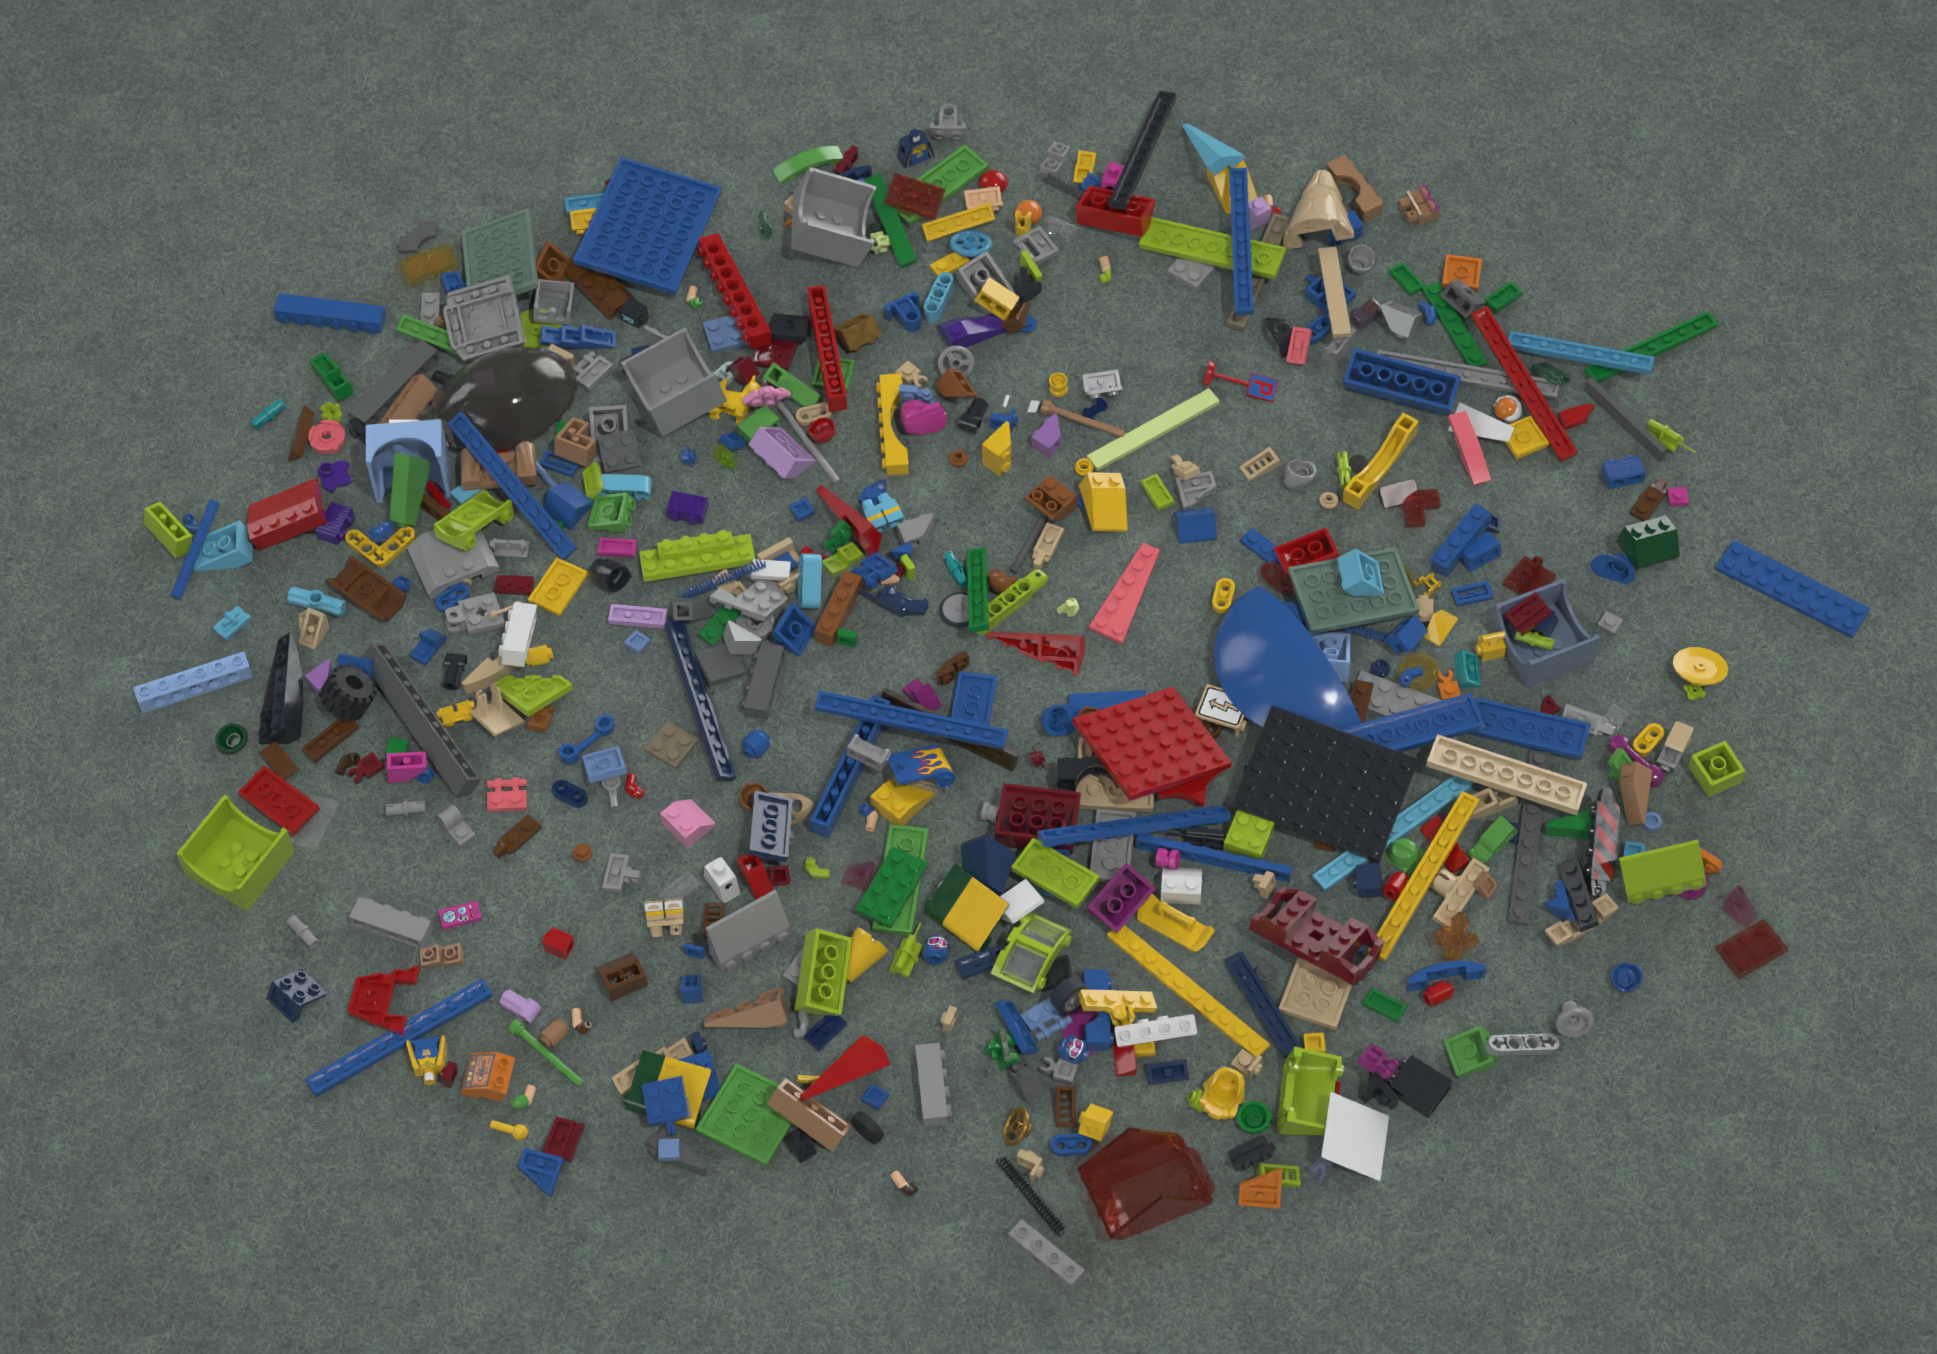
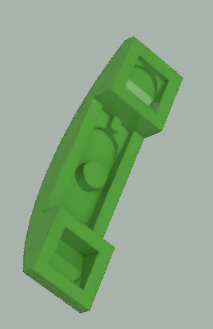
M838 146L819 147L786 160L777 166L773 172L779 183L782 184L795 179L796 174L807 171L810 167L815 168L826 163L828 166L839 163L843 155Z

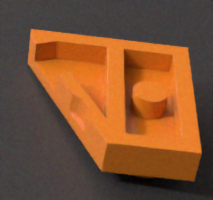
M1283 1168L1241 1182L1238 1206L1280 1209Z

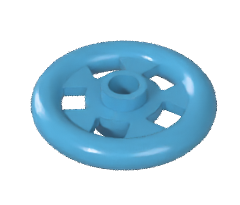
M964 230L957 232L951 237L950 247L958 255L978 257L985 251L989 252L991 250L992 240L983 232Z

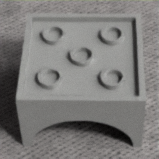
M810 167L793 191L791 249L858 267L874 245L875 239H866L865 225L868 208L876 191V186Z
M686 328L677 331L621 362L633 389L662 437L727 402L714 372H711L705 364Z

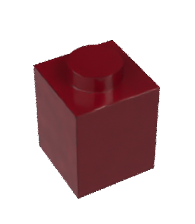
M740 356L728 366L739 385L748 384L754 375L757 377L761 374L750 356Z

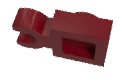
M371 752L357 762L358 768H352L347 773L350 778L353 775H358L353 780L355 784H359L364 776L370 779L382 771L384 765Z

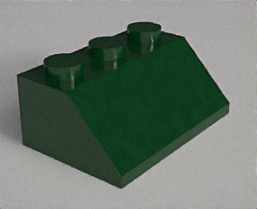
M1666 515L1625 526L1615 541L1637 569L1680 556L1677 528Z

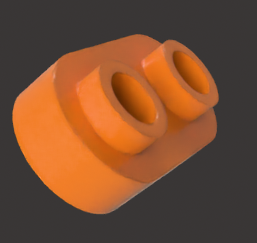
M1700 848L1704 870L1708 874H1718L1723 868L1722 862L1717 857Z

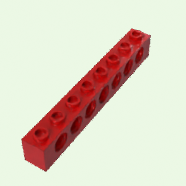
M719 233L698 238V246L696 247L698 256L703 258L704 267L709 270L711 280L715 281L717 292L722 294L723 303L725 306H728L731 318L735 319L737 330L742 332L744 343H747L750 349L771 344V330Z
M825 285L807 287L809 312L829 412L847 410V394Z

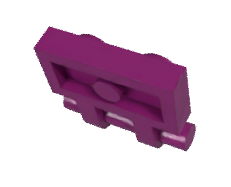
M1372 1043L1357 1060L1358 1064L1373 1074L1375 1071L1378 1072L1384 1079L1390 1078L1399 1068V1060L1397 1058L1388 1059V1054L1380 1046L1373 1045Z

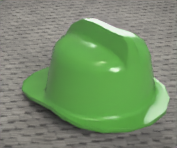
M1401 838L1393 841L1392 847L1385 854V857L1390 864L1412 875L1425 852L1410 839Z

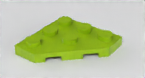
M506 675L495 682L497 684L496 688H501L502 698L528 717L573 690V684L561 675H552V678H541V675H525V678H514V675Z

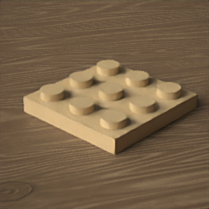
M1297 958L1280 1003L1279 1011L1283 1014L1336 1031L1353 985L1304 959Z

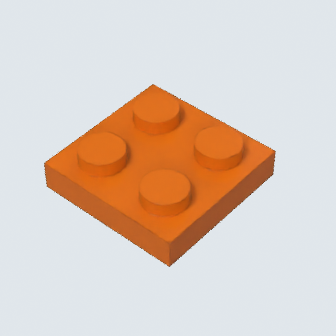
M1446 254L1442 287L1446 288L1449 282L1460 279L1473 291L1478 292L1482 259Z

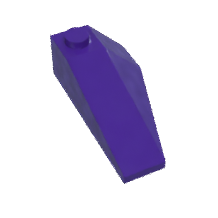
M996 315L954 318L937 325L949 347L962 346L966 348L1008 332L1003 326L1004 321Z

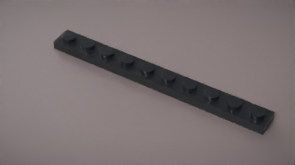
M1158 92L1111 195L1109 208L1127 209L1176 101V93Z

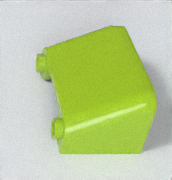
M1299 1047L1293 1048L1283 1066L1277 1120L1278 1134L1325 1135L1331 1092L1334 1093L1335 1081L1338 1079V1076H1342L1344 1065L1341 1064V1056Z

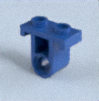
M917 292L905 294L903 297L885 305L884 313L887 320H891V316L895 315L907 331L914 332L920 329L921 313L917 308L920 306Z

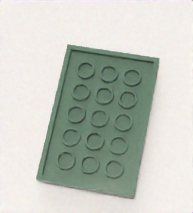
M528 208L462 232L467 287L506 275L510 276L516 295L539 287L531 215Z
M1396 547L1365 553L1378 561L1384 594L1355 597L1345 592L1341 585L1342 578L1338 570L1337 558L1288 567L1287 572L1310 634L1419 613V606Z

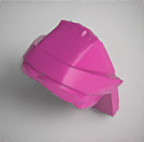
M911 399L903 403L901 407V421L905 431L908 433L923 436L927 433L939 432L947 423V414L939 402L929 405L921 400Z

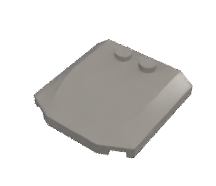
M509 275L448 292V300L446 306H444L443 313L451 347L464 362L525 345L526 338L515 289Z
M434 529L422 533L407 547L430 599L437 597L447 590L446 588L462 582V579H470L480 574L484 578L500 571L481 529L475 533L476 544L474 548L468 551L455 548L436 538Z

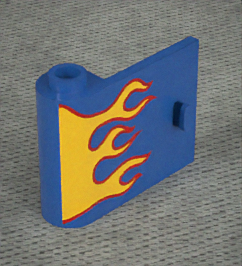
M930 745L891 754L888 760L898 785L935 777L937 785L946 788L955 781V775L939 745Z

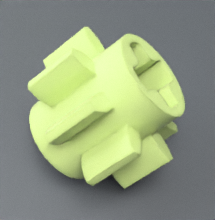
M883 231L870 234V239H875L874 245L870 250L875 251V254L887 252V247L890 245L888 235H883Z

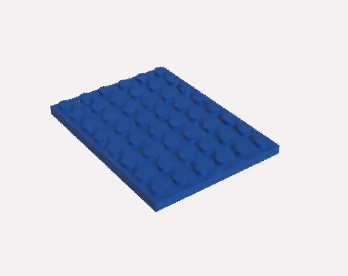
M621 157L576 252L573 264L676 295L698 246V238H701L721 194L722 187Z

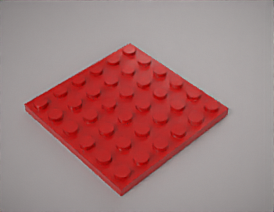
M1174 687L1073 718L1072 724L1129 801L1229 769L1232 765L1231 760L1200 720L1195 717L1193 711Z

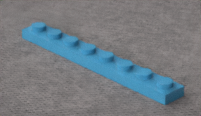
M1511 331L1508 337L1509 342L1516 351L1647 375L1651 374L1655 362V357L1515 331Z

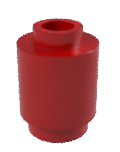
M1401 871L1393 873L1383 886L1385 896L1389 899L1397 900L1409 881L1408 876Z
M1442 980L1426 988L1422 995L1429 1007L1437 1006L1453 998L1452 993H1454V989L1450 982Z

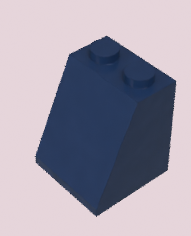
M987 834L962 842V868L996 894H1003L1015 853Z

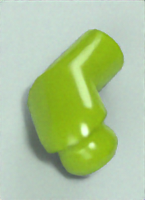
M812 857L805 860V870L811 877L830 878V869L819 868L815 863L816 860Z

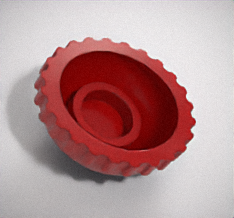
M989 170L980 176L978 184L980 189L1000 186L1001 193L1008 187V178L1001 171Z

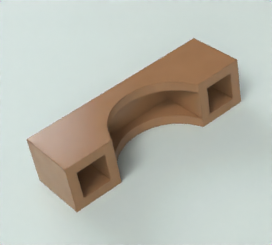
M1346 155L1327 163L1326 170L1331 173L1336 186H1349L1358 193L1359 196L1355 200L1354 210L1363 222L1382 214L1383 200L1374 193L1373 187L1367 184L1363 174L1357 171L1354 163Z

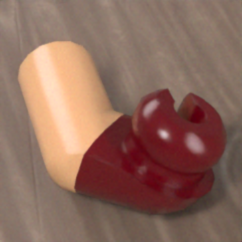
M896 563L898 572L884 581L880 579L881 585L898 583L904 575L905 569L903 565Z

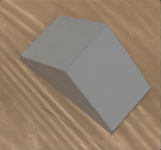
M730 620L723 633L728 651L732 655H755L762 640Z

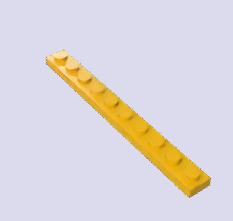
M1464 791L1461 792L1377 933V936L1385 941L1382 953L1378 959L1386 962L1480 803L1479 798ZM1369 947L1368 950H1367L1368 954H1369V952H1370L1371 949H1372V948H1370V947Z
M1124 925L1118 933L1111 930L1107 934L1109 940L1242 1049L1257 1058L1270 1047V1044L1128 927Z

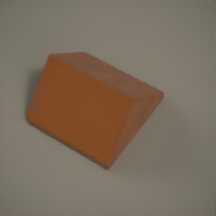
M549 240L545 242L536 260L538 279L565 282V272L573 261Z

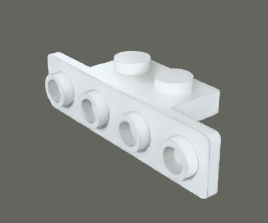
M1193 1014L1173 1018L1161 1016L1157 1017V1020L1154 1021L1142 1019L1138 1020L1136 1024L1117 1026L1114 1028L1117 1046L1123 1047L1196 1035L1195 1017Z

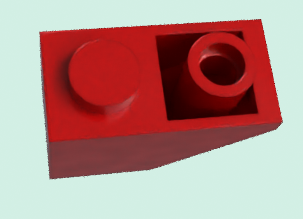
M747 854L737 859L739 871L756 900L773 891L771 882L759 857Z

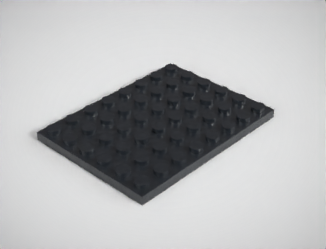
M1271 706L1231 809L1274 822V825L1380 863L1419 759Z

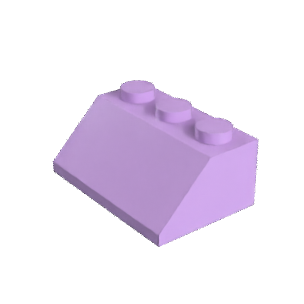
M759 427L748 444L754 449L753 452L761 456L765 463L774 468L783 479L797 477L817 461L781 427Z

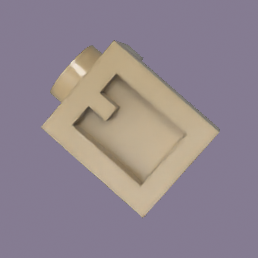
M1242 1049L1230 1066L1251 1079L1254 1074L1257 1076L1263 1069V1057L1259 1055L1256 1058Z

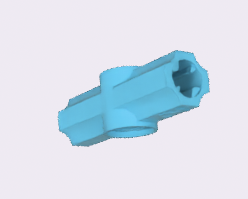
M293 586L288 592V603L312 608L337 617H341L345 613L346 601L323 595L320 590L308 591Z

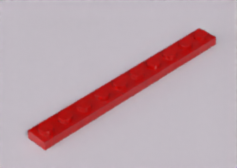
M1488 306L1471 313L1472 320L1533 419L1549 441V445L1559 461L1563 462L1576 456L1578 451Z

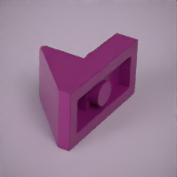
M916 678L903 688V693L910 700L934 712L942 706L929 683L924 685Z

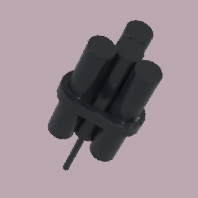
M1204 826L1203 828L1187 827V834L1166 832V834L1187 836L1186 842L1199 847L1207 846L1210 849L1223 850L1225 830L1207 829L1208 827Z

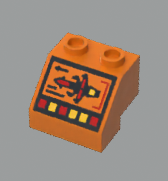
M498 1052L472 1053L468 1059L460 1094L476 1099L483 1097L501 1102L507 1094L515 1057Z

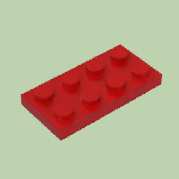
M265 765L237 792L241 798L278 826L286 829L293 837L321 810L319 805Z

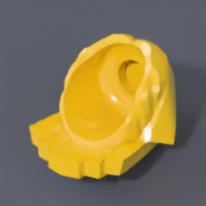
M1221 1067L1203 1084L1205 1092L1199 1101L1203 1111L1208 1113V1116L1213 1119H1233L1236 1116L1238 1105L1244 1103L1245 1083L1243 1075L1234 1069Z

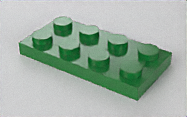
M893 847L856 907V913L891 929L926 871L928 862Z

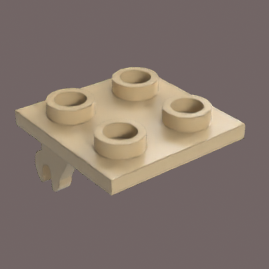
M496 683L490 686L492 692L491 703L487 704L486 693L481 695L482 690H478L476 692L477 708L470 712L494 737L524 724V720L502 700L501 688H496Z

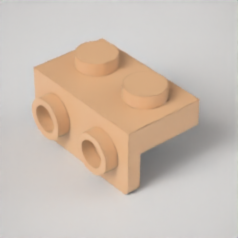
M1000 186L964 191L967 210L989 202L993 213L1003 208Z

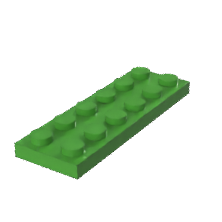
M963 145L892 197L900 219L909 227L986 172L989 169V165L970 148Z
M890 824L884 861L893 847L924 860L929 829ZM921 879L892 928L890 929L873 921V932L912 935Z

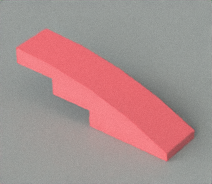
M1463 411L1449 415L1448 421L1454 432V440L1461 453V460L1473 486L1491 481L1484 455L1467 412Z

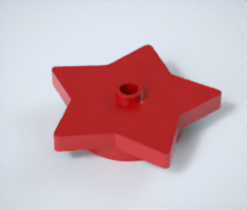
M1223 771L1159 791L1157 798L1189 800L1203 807L1206 786L1220 776Z

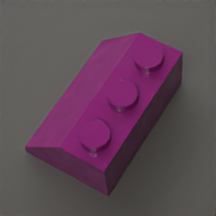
M1126 862L1087 906V910L1108 928L1118 933L1156 890V887Z

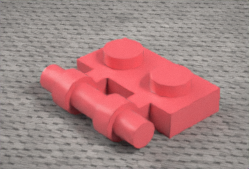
M513 777L510 780L495 778V780L487 781L488 788H495V792H487L488 812L527 810V791L519 790V787L527 786V779ZM513 787V791H502V788Z

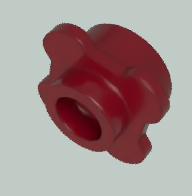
M1033 747L1034 752L1029 754L1036 768L1040 765L1044 768L1043 762L1046 760L1040 750L1037 752Z

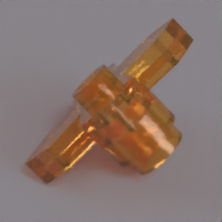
M1458 911L1451 919V926L1442 927L1434 935V939L1439 946L1447 947L1444 955L1446 962L1461 961L1463 947L1473 949L1480 942L1476 933L1467 931L1469 919L1466 913Z

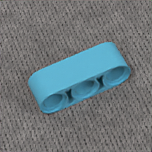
M942 272L938 275L924 303V317L926 321L936 322L940 319L954 289L952 274Z
M601 475L604 489L598 495L628 492L632 499L650 498L652 479L648 476Z
M800 554L798 574L799 608L819 609L822 571V558L820 554Z

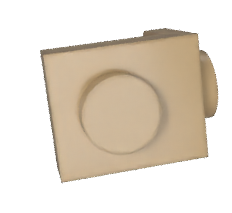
M1418 595V598H1416L1420 611L1415 615L1418 616L1421 622H1430L1433 617L1434 599H1429V595Z
M1019 1150L1017 1164L1032 1170L1030 1182L1034 1184L1036 1178L1040 1179L1044 1172L1043 1159L1037 1157L1032 1151Z

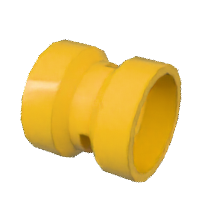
M1059 372L1052 374L1049 378L1050 394L1057 398L1065 396L1068 391L1067 377Z

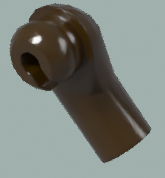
M356 752L344 755L335 773L344 776L347 768L356 765L360 761V755Z

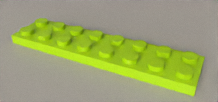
M1152 217L1149 229L1139 242L1140 249L1233 270L1232 235ZM1251 240L1252 274L1276 279L1287 253L1286 247Z

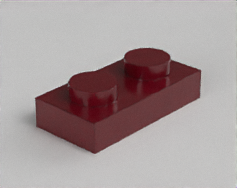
M851 145L849 150L844 152L840 163L835 165V175H839L853 167L859 158L857 146Z
M497 575L494 592L495 594L531 595L534 588V576Z

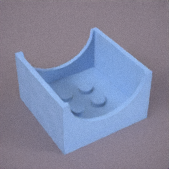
M441 419L366 425V465L377 503H382L385 493L392 487L395 452L432 461L427 480L437 483L443 489L445 498L451 497L450 457Z

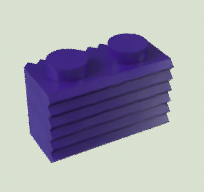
M673 490L666 507L667 518H670L672 521H687L691 525H703L709 508L708 498L678 491L675 492Z
M332 501L325 513L327 524L317 527L316 534L320 540L339 545L340 541L345 539L349 525H353L355 515L351 507Z

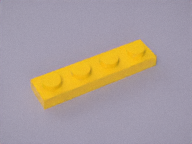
M989 202L924 223L922 227L927 242L996 220Z

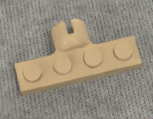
M1473 857L1461 876H1455L1446 869L1440 870L1433 880L1431 888L1444 897V901L1432 917V920L1449 930L1476 890L1473 885L1482 872H1488L1490 868Z

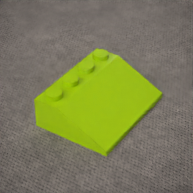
M1698 840L1619 858L1622 882L1628 903L1639 904L1644 900L1660 899L1665 895H1678L1685 890H1699L1707 886Z

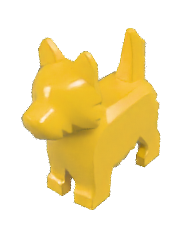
M756 375L752 377L742 392L726 390L727 378L720 381L719 384L727 402L710 410L709 417L719 420V414L724 411L728 415L735 416L736 423L738 424L745 419L752 405H745L742 397L753 390H760L761 387L756 382Z

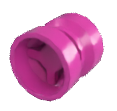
M1159 848L1156 854V866L1159 868L1168 866L1170 869L1177 870L1180 863V851H1167L1165 848Z

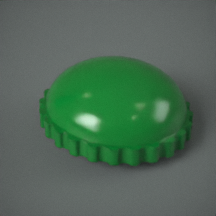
M1260 1101L1246 1102L1237 1111V1122L1244 1132L1252 1134L1262 1133L1271 1124L1272 1115L1270 1109Z

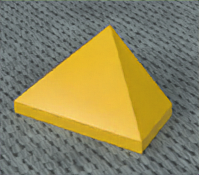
M1444 610L1435 612L1428 625V632L1423 638L1440 647L1459 618Z

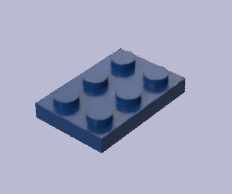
M959 671L951 718L989 725L997 676Z

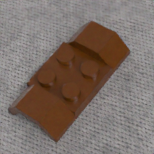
M573 262L570 263L565 272V277L574 283V286L609 321L614 318L616 312L628 298L638 302L626 289V286L615 276L573 264Z
M352 555L348 558L345 568L335 578H327L325 580L326 583L338 590L342 596L381 622L389 621L403 607L407 598L406 593Z

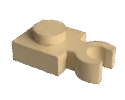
M909 361L905 362L895 371V374L902 373V380L909 385L913 382L914 386H918V389H921L919 382L928 384L927 377L921 375V370Z

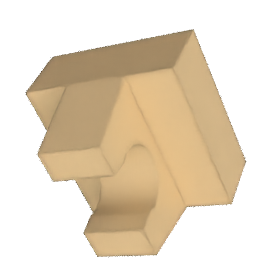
M1266 871L1265 875L1255 874L1252 879L1255 883L1254 888L1259 889L1261 897L1269 899L1276 886L1274 873Z

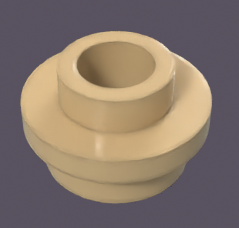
M1332 492L1323 493L1319 499L1320 505L1325 509L1335 508L1338 504L1337 495Z

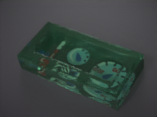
M1546 361L1533 364L1531 367L1532 372L1554 385L1570 381L1568 374Z

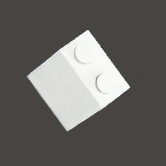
M1164 867L1162 870L1161 902L1200 905L1202 869L1178 868L1175 870Z

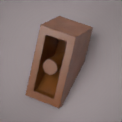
M948 368L936 383L940 394L946 398L973 399L978 397L960 370Z

